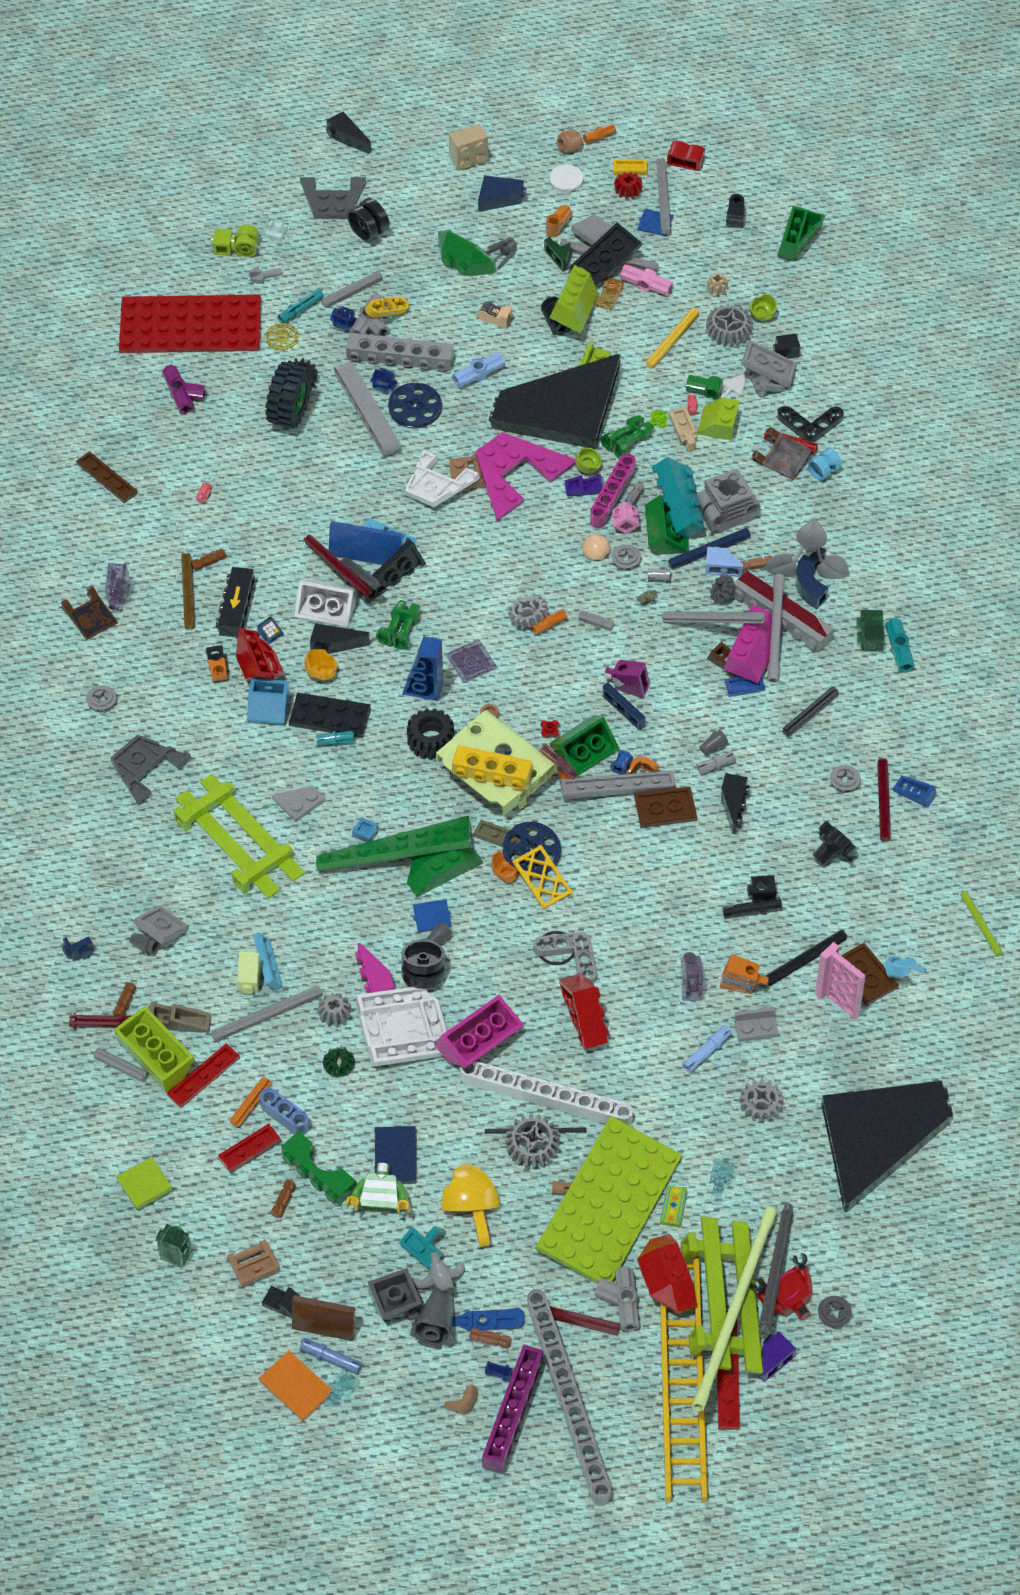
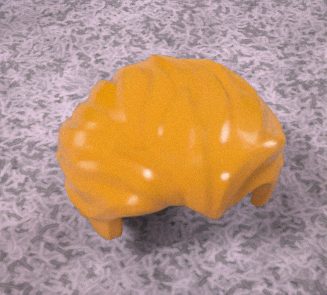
M309 650L305 656V670L311 678L329 680L335 676L338 664L333 655H329L326 650Z

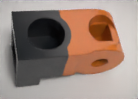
M223 646L206 647L212 682L227 680Z

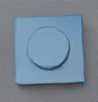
M361 817L352 830V835L369 842L379 829L378 824Z

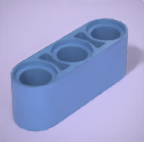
M266 1088L261 1091L259 1095L260 1106L266 1114L293 1134L300 1131L305 1135L309 1131L308 1115L272 1088Z

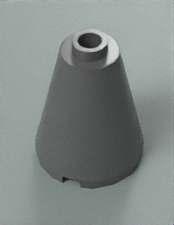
M438 1289L433 1290L412 1325V1337L414 1338L415 1336L419 1339L418 1343L423 1346L438 1349L444 1344L448 1346L452 1341V1295L447 1290L443 1292Z

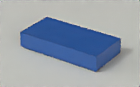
M741 676L724 679L728 697L765 691L762 677L759 683Z

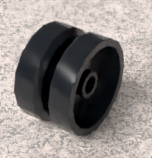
M368 197L364 199L359 205L352 207L347 212V220L351 229L365 242L372 241L378 234H382L390 227L387 213L380 203L373 198Z
M422 939L406 944L401 954V976L404 982L416 988H430L440 984L445 975V951L443 947L437 942Z

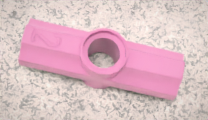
M624 265L620 274L621 279L636 284L640 290L645 292L653 290L669 296L673 288L674 282L657 276L656 272L652 269H645L643 271L630 265Z

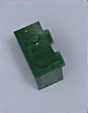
M860 610V617H856V628H859L860 631L857 632V643H860V651H883V610Z
M166 1224L164 1229L160 1230L156 1236L160 1259L182 1269L192 1253L189 1233L184 1232L179 1226Z

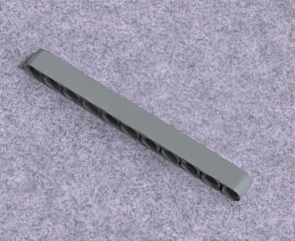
M533 1289L527 1296L528 1312L541 1350H543V1356L591 1499L594 1504L605 1506L611 1499V1486L546 1295L542 1290ZM533 1300H540L541 1303H540V1304H533L532 1301H533ZM541 1318H545L548 1321L545 1323H540L538 1320ZM546 1337H552L554 1340L551 1342H547L544 1339ZM559 1356L561 1359L558 1361H554L551 1359V1357ZM565 1375L567 1376V1378L564 1380H560L557 1378V1376ZM565 1394H572L574 1397L566 1399L563 1396ZM578 1413L580 1416L578 1418H572L570 1414ZM584 1432L586 1436L580 1438L576 1434ZM589 1451L593 1453V1456L585 1457L583 1453ZM592 1471H597L600 1473V1475L597 1477H593L589 1473ZM602 1490L607 1494L605 1496H598L596 1492Z

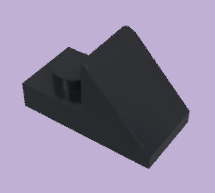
M270 1286L262 1301V1306L292 1319V1300L294 1295H300L290 1287L285 1292Z

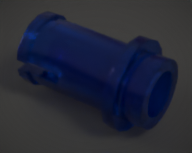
M490 1361L487 1362L485 1367L486 1375L502 1378V1381L511 1379L513 1368L510 1365L503 1366Z

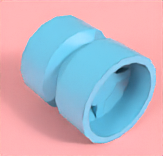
M827 448L819 456L814 457L808 462L810 473L819 481H822L842 467L840 456L832 448Z

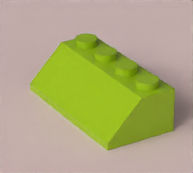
M574 265L549 317L580 334L598 296V291L589 272Z
M146 1006L142 1007L114 1029L117 1041L166 1093L183 1080L195 1059Z

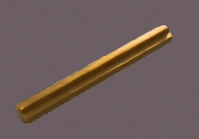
M183 553L181 555L184 625L185 629L188 630L195 627L191 554Z

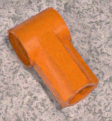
M565 204L559 206L554 214L546 218V234L549 237L559 236L562 227L573 215V211L569 206Z

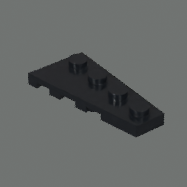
M408 539L372 574L380 582V586L376 590L371 589L372 593L368 597H364L360 593L364 601L370 603L385 593L387 587L398 584L400 578L414 573L416 567L426 565L414 542Z

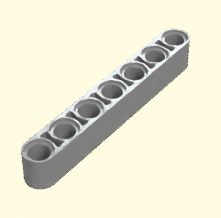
M348 362L335 367L336 378L344 391H346V395L382 453V456L400 451L401 448L396 435L354 364Z

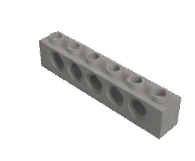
M351 332L349 333L346 346V358L352 361L437 369L439 371H451L454 357V344Z

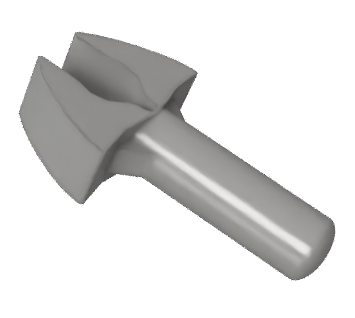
M258 266L249 272L251 282L256 284H263L265 278L282 275L281 268L261 271Z

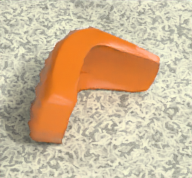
M638 756L633 759L627 774H634L639 768L648 772H657L659 765L647 757Z
M501 851L493 854L491 863L493 873L507 883L515 881L519 875L518 870L505 860Z

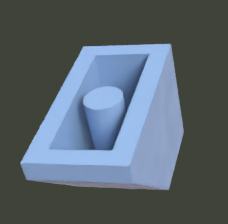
M707 547L705 575H728L730 577H740L742 575L743 564L726 548Z

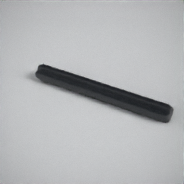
M839 930L765 975V977H769L767 984L773 985L816 959L833 942L839 945L847 940V934L844 930Z

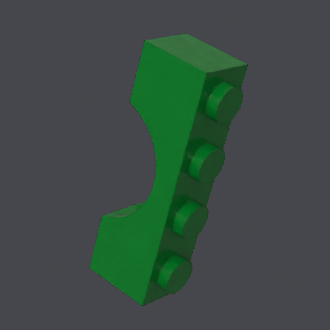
M297 1131L281 1146L282 1159L289 1165L293 1164L302 1177L306 1176L309 1178L314 1188L325 1192V1196L330 1202L335 1201L338 1205H341L351 1196L353 1189L357 1185L356 1180L342 1168L334 1171H325L316 1167L311 1161L314 1153L313 1143L300 1131Z

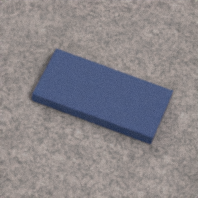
M331 521L328 550L336 557L344 558L346 556L353 560L383 565L402 546L403 533Z

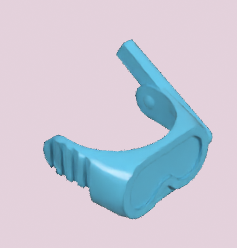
M889 956L885 961L888 977L908 976L910 974L909 968L922 973L926 971V968L916 965V960L913 958L902 960L900 956Z

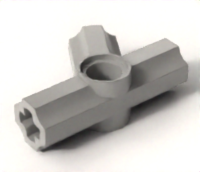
M375 293L371 295L366 305L360 308V315L351 328V333L367 334L370 330L373 335L386 336L389 332V327L380 318H372L365 311V307L371 300L384 299L380 294Z
M620 1267L615 1270L616 1284L602 1278L597 1285L595 1296L617 1305L619 1308L621 1330L633 1332L639 1329L633 1268ZM629 1297L632 1300L624 1301L623 1298Z

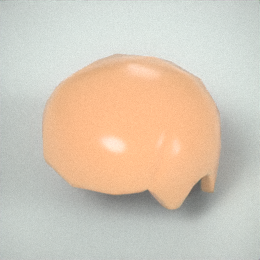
M590 535L583 542V554L587 559L593 561L604 560L606 555L611 553L610 543L603 535Z

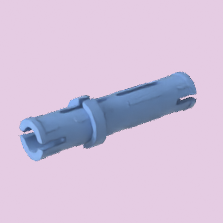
M307 1338L303 1339L299 1348L301 1351L316 1356L318 1360L328 1361L358 1375L363 1364L361 1361L328 1348L326 1344H319Z

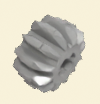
M332 992L330 997L324 995L323 1000H319L317 1013L320 1016V1020L322 1022L326 1021L328 1026L334 1023L337 1027L338 1022L344 1024L345 1019H349L351 1005L347 997L342 998L341 993L335 996Z

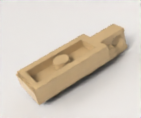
M687 408L670 410L668 415L679 441L685 443L688 451L695 450L697 432Z

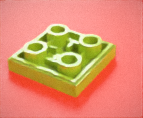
M152 1156L116 1176V1180L136 1210L172 1191V1186Z

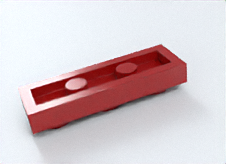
M267 1124L220 1153L218 1159L227 1171L232 1173L281 1142V1139L272 1126Z

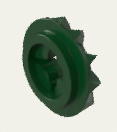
M339 1047L333 1050L329 1049L328 1053L324 1055L323 1067L332 1076H345L355 1066L354 1056L346 1047L344 1049ZM337 1056H339V1058L342 1060L340 1067H338L337 1062H335L337 1060Z

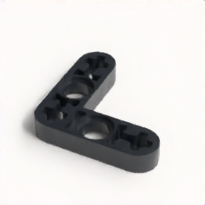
M781 406L777 412V418L781 423L799 437H803L804 440L810 442L818 441L841 423L844 417L843 409L837 406L828 409L812 423L789 406ZM800 422L803 425L801 427L794 426V423ZM820 423H826V424H828V426H827V427H821V426H819V424H820Z

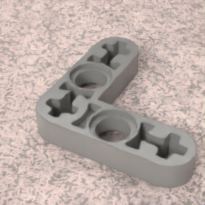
M577 932L540 936L534 940L533 951L538 956L574 953L577 974L582 973L584 975L585 969L588 968L589 981L595 982L596 967L590 938L586 933ZM578 940H582V942H584L583 949L581 950L580 942H578ZM558 941H564L567 944V946L560 948L556 945V943ZM539 944H543L545 948L541 949V946H539ZM587 956L590 960L588 962H581L579 957Z

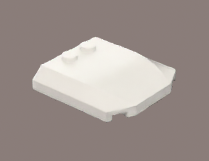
M409 987L356 996L357 1013L369 1058L373 1066L442 1057V1054L434 1044L442 1034L447 1032L439 1001L435 996L432 997L426 991L427 988Z

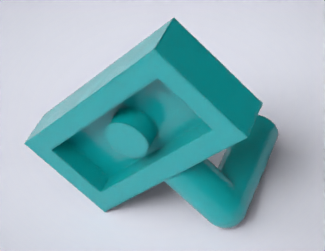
M434 1226L424 1237L417 1229L411 1227L399 1244L425 1267L430 1269L432 1262L430 1254L438 1252L439 1258L444 1254L431 1242L437 1235L445 1236L446 1230Z

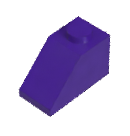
M780 1331L775 1335H769L763 1341V1372L761 1380L764 1383L795 1358L796 1348Z

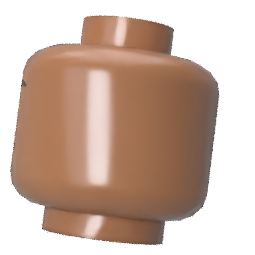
M573 129L561 132L557 138V146L564 153L578 151L583 142L579 132Z

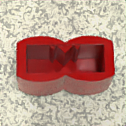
M673 141L667 154V164L699 171L704 160L705 148L699 145H689L683 141Z

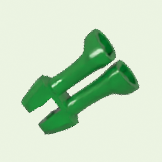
M641 415L626 419V426L601 437L602 446L608 451L613 449L618 459L623 454H629L628 447L637 440L646 439L654 429V425L649 421L644 423V418ZM630 433V435H628V436H626L625 438L621 439L623 436H625L626 434Z
M400 600L390 612L392 619L388 628H379L376 632V639L383 645L390 647L393 642L394 648L406 649L410 643L408 633L411 625L418 623L420 612L418 604L412 603L408 610L406 609V601ZM400 622L403 623L400 631L395 634Z

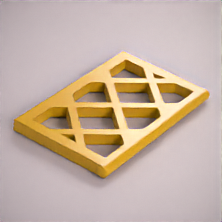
M542 845L512 861L543 909L573 894ZM541 851L545 857V862L534 859V855ZM523 860L530 862L528 871L523 870L519 862ZM532 863L544 866L542 875L531 872ZM546 867L552 868L556 878L545 876ZM529 876L541 879L539 888L533 886ZM543 880L555 882L553 891L541 889ZM557 883L562 884L566 892L563 894L557 893ZM540 892L552 895L551 900L544 903L540 897Z

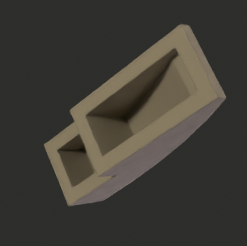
M151 1002L148 1006V1009L170 1031L208 1032L211 1013L177 1004H172L169 1007Z

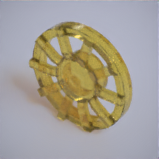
M286 323L275 324L266 332L267 344L279 351L291 349L297 344L299 339L297 329Z

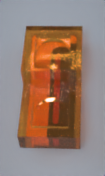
M607 278L602 286V292L596 300V306L613 310L623 289L624 282Z

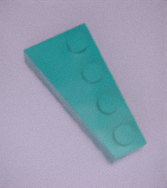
M669 457L652 466L653 473H657L659 478L657 480L658 487H662L665 494L663 500L671 509L668 513L676 533L690 538L704 529L703 516L699 506L700 502L696 497V485L691 467Z

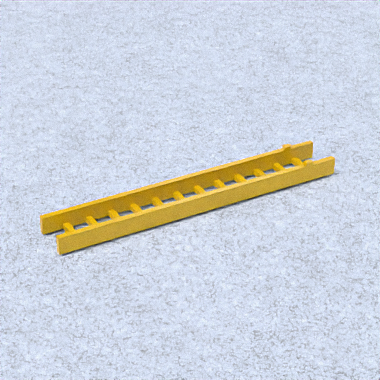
M696 1256L693 1257V1263H686L687 1269L693 1270L694 1282L692 1284L697 1302L695 1320H666V1308L669 1307L660 1303L665 1503H671V1485H701V1503H707L704 1410L698 1411V1418H669V1405H692L694 1398H668V1386H697L698 1390L703 1380L702 1351L699 1355H696V1359H667V1347L689 1346V1339H667L666 1327L701 1326L699 1257ZM668 1366H696L697 1378L668 1379ZM669 1425H698L699 1438H670ZM670 1445H699L700 1458H670ZM670 1465H700V1478L671 1479Z

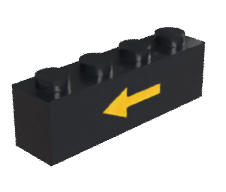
M232 567L231 573L227 574L226 584L228 586L223 590L224 602L220 603L219 614L221 615L220 618L217 617L216 628L219 630V636L238 638L239 628H244L255 582L254 569Z

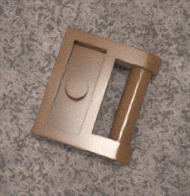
M475 454L471 457L449 459L451 479L455 480L465 468H468V465H473L474 471L479 473L480 479L464 489L483 488L485 486Z
M266 1239L260 1241V1244L237 1254L231 1253L227 1255V1259L241 1287L280 1271V1267ZM260 1252L264 1253L246 1262L238 1264L239 1261H242Z

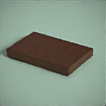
M690 786L634 794L640 828L697 821Z
M865 943L841 955L866 975L862 1002L866 1007L899 988L896 980L893 977L887 976L885 967Z
M294 1295L292 1300V1329L353 1341L355 1336L356 1307Z

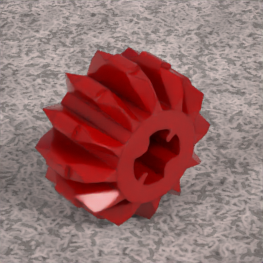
M624 171L623 174H618L617 178H615L614 190L619 195V198L623 196L625 199L628 197L633 199L634 196L639 197L643 185L642 179L637 173L632 174L631 171L630 173Z

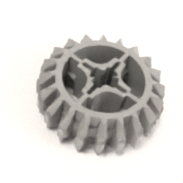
M727 304L726 307L721 305L719 308L715 307L707 316V334L711 336L712 341L716 340L717 344L722 342L724 346L728 343L731 347L732 343H735L738 346L739 341L744 343L745 339H749L752 333L753 322L751 314H748L747 310H743L742 306L737 308L736 305L729 306Z
M529 1114L528 1119L524 1115L521 1116V1121L515 1119V1125L509 1126L510 1131L506 1132L508 1139L505 1140V1145L508 1146L506 1151L511 1153V1159L517 1158L518 1165L524 1161L525 1168L529 1163H532L533 1168L536 1167V1163L543 1167L544 1160L550 1163L551 1157L556 1156L555 1150H559L558 1143L560 1142V1137L557 1136L558 1129H553L554 1123L548 1124L547 1117L541 1120L540 1114L537 1115V1118H533V1115ZM526 1129H531V1130L528 1131V1132H522V1131H524V1130H526ZM541 1130L542 1132H544L549 1140L545 1139V1137L540 1136L538 1131ZM534 1135H535L534 1143H532V1145H531V1147H530L531 1139H533V1137H534ZM516 1142H519L520 1145L525 1146L527 1148V1151L525 1152L521 1150Z

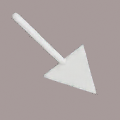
M747 373L723 381V385L729 389L718 399L725 398L732 390L742 395Z

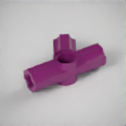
M172 364L162 369V375L170 390V397L174 400L179 413H190L194 409L191 399L204 400L205 385L186 383L181 378L177 367Z

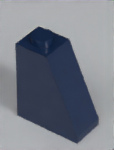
M484 175L478 198V211L482 212L521 204L522 199L526 198L527 195L524 180Z

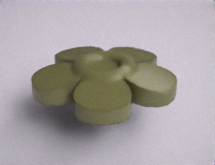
M645 591L637 597V601L640 603L646 601L650 603L655 598L657 591Z

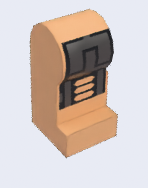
M486 301L482 304L477 316L482 321L507 329L512 320V307L508 305L501 307Z

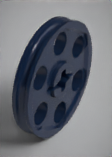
M424 383L401 385L392 392L388 401V410L391 418L397 424L406 428H423L432 424L438 419L442 409L439 393L433 387ZM422 390L423 393L415 394L414 391ZM400 394L406 395V398L399 399L397 396ZM428 399H435L436 402H434V403H429V402H427V400H428ZM395 408L403 409L401 412L394 411ZM431 412L433 415L426 417L423 414ZM415 417L416 420L408 421L407 418Z
M523 822L508 831L504 838L502 851L505 860L514 868L516 867L512 863L513 860L510 858V854L517 853L519 856H522L531 851L528 850L529 845L532 849L542 845L547 854L553 857L554 860L552 862L556 866L560 858L561 844L558 836L551 828L538 822ZM535 829L537 834L531 836L527 833V830ZM512 836H517L520 838L521 841L519 843H513L511 842L510 838ZM545 838H551L554 841V843L552 845H546L543 842V840ZM541 851L534 855V859L544 861ZM523 860L519 862V865L523 870L528 871L526 864L530 862ZM536 864L537 868L531 870V872L542 875L544 866ZM546 867L545 874L551 871L552 868Z

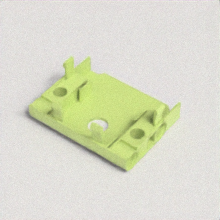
M487 710L477 716L457 733L451 741L436 752L437 763L443 760V765L450 771H452V761L458 745L494 753L498 746L507 745L512 750L509 756L531 760L533 768L531 777L533 778H530L527 790L514 789L505 785H495L491 782L477 781L468 777H459L489 802L499 803L503 807V816L516 805L521 810L527 804L526 798L557 772V765Z

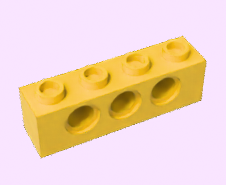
M462 745L457 746L452 761V774L459 777L473 778L477 781L491 782L495 785H505L514 789L527 790L533 772L531 760Z

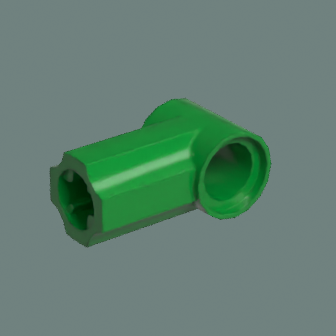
M689 375L686 390L702 393L706 398L716 400L722 389L723 380L717 376H711L707 379Z

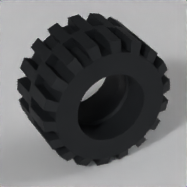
M426 708L425 711L419 710L417 715L413 714L411 719L408 720L407 743L411 752L414 751L416 756L420 754L422 759L428 757V760H433V757H436V752L454 737L453 720L450 719L448 714L444 715L442 710L437 711L436 708H433V710ZM427 731H435L439 733L436 736L423 735V733Z

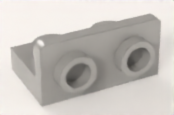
M749 369L747 372L760 398H763L767 391L782 392L785 388L783 385Z
M761 1007L754 1010L743 1009L735 1012L734 1023L738 1042L778 1037L774 1007Z

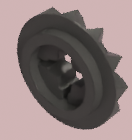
M721 575L719 578H716L715 583L711 584L713 587L709 591L711 593L710 598L716 603L726 601L734 588L733 578L728 575Z
M840 1296L826 1297L820 1302L818 1307L819 1319L824 1322V1325H830L832 1328L835 1326L842 1327L850 1320L852 1314L851 1306L847 1300ZM831 1306L835 1311L839 1310L838 1318L834 1314L830 1315Z

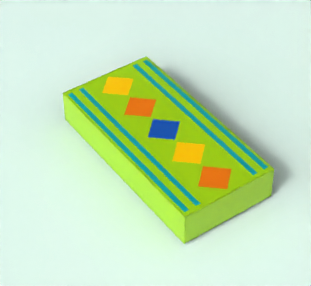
M667 1185L660 1225L680 1228L687 1188Z

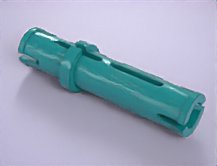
M317 288L297 303L289 305L288 309L277 315L280 323L284 324L291 318L298 317L300 312L324 297L323 292Z

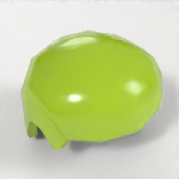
M767 293L760 297H755L750 304L751 315L759 321L770 320L777 310L776 299Z
M583 447L576 454L575 465L583 473H594L602 465L601 456L596 450Z

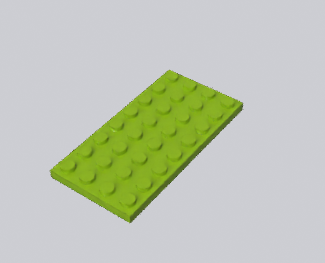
M610 1115L538 1241L535 1250L597 1284L602 1278L612 1282L615 1278V1270L621 1267L682 1154Z

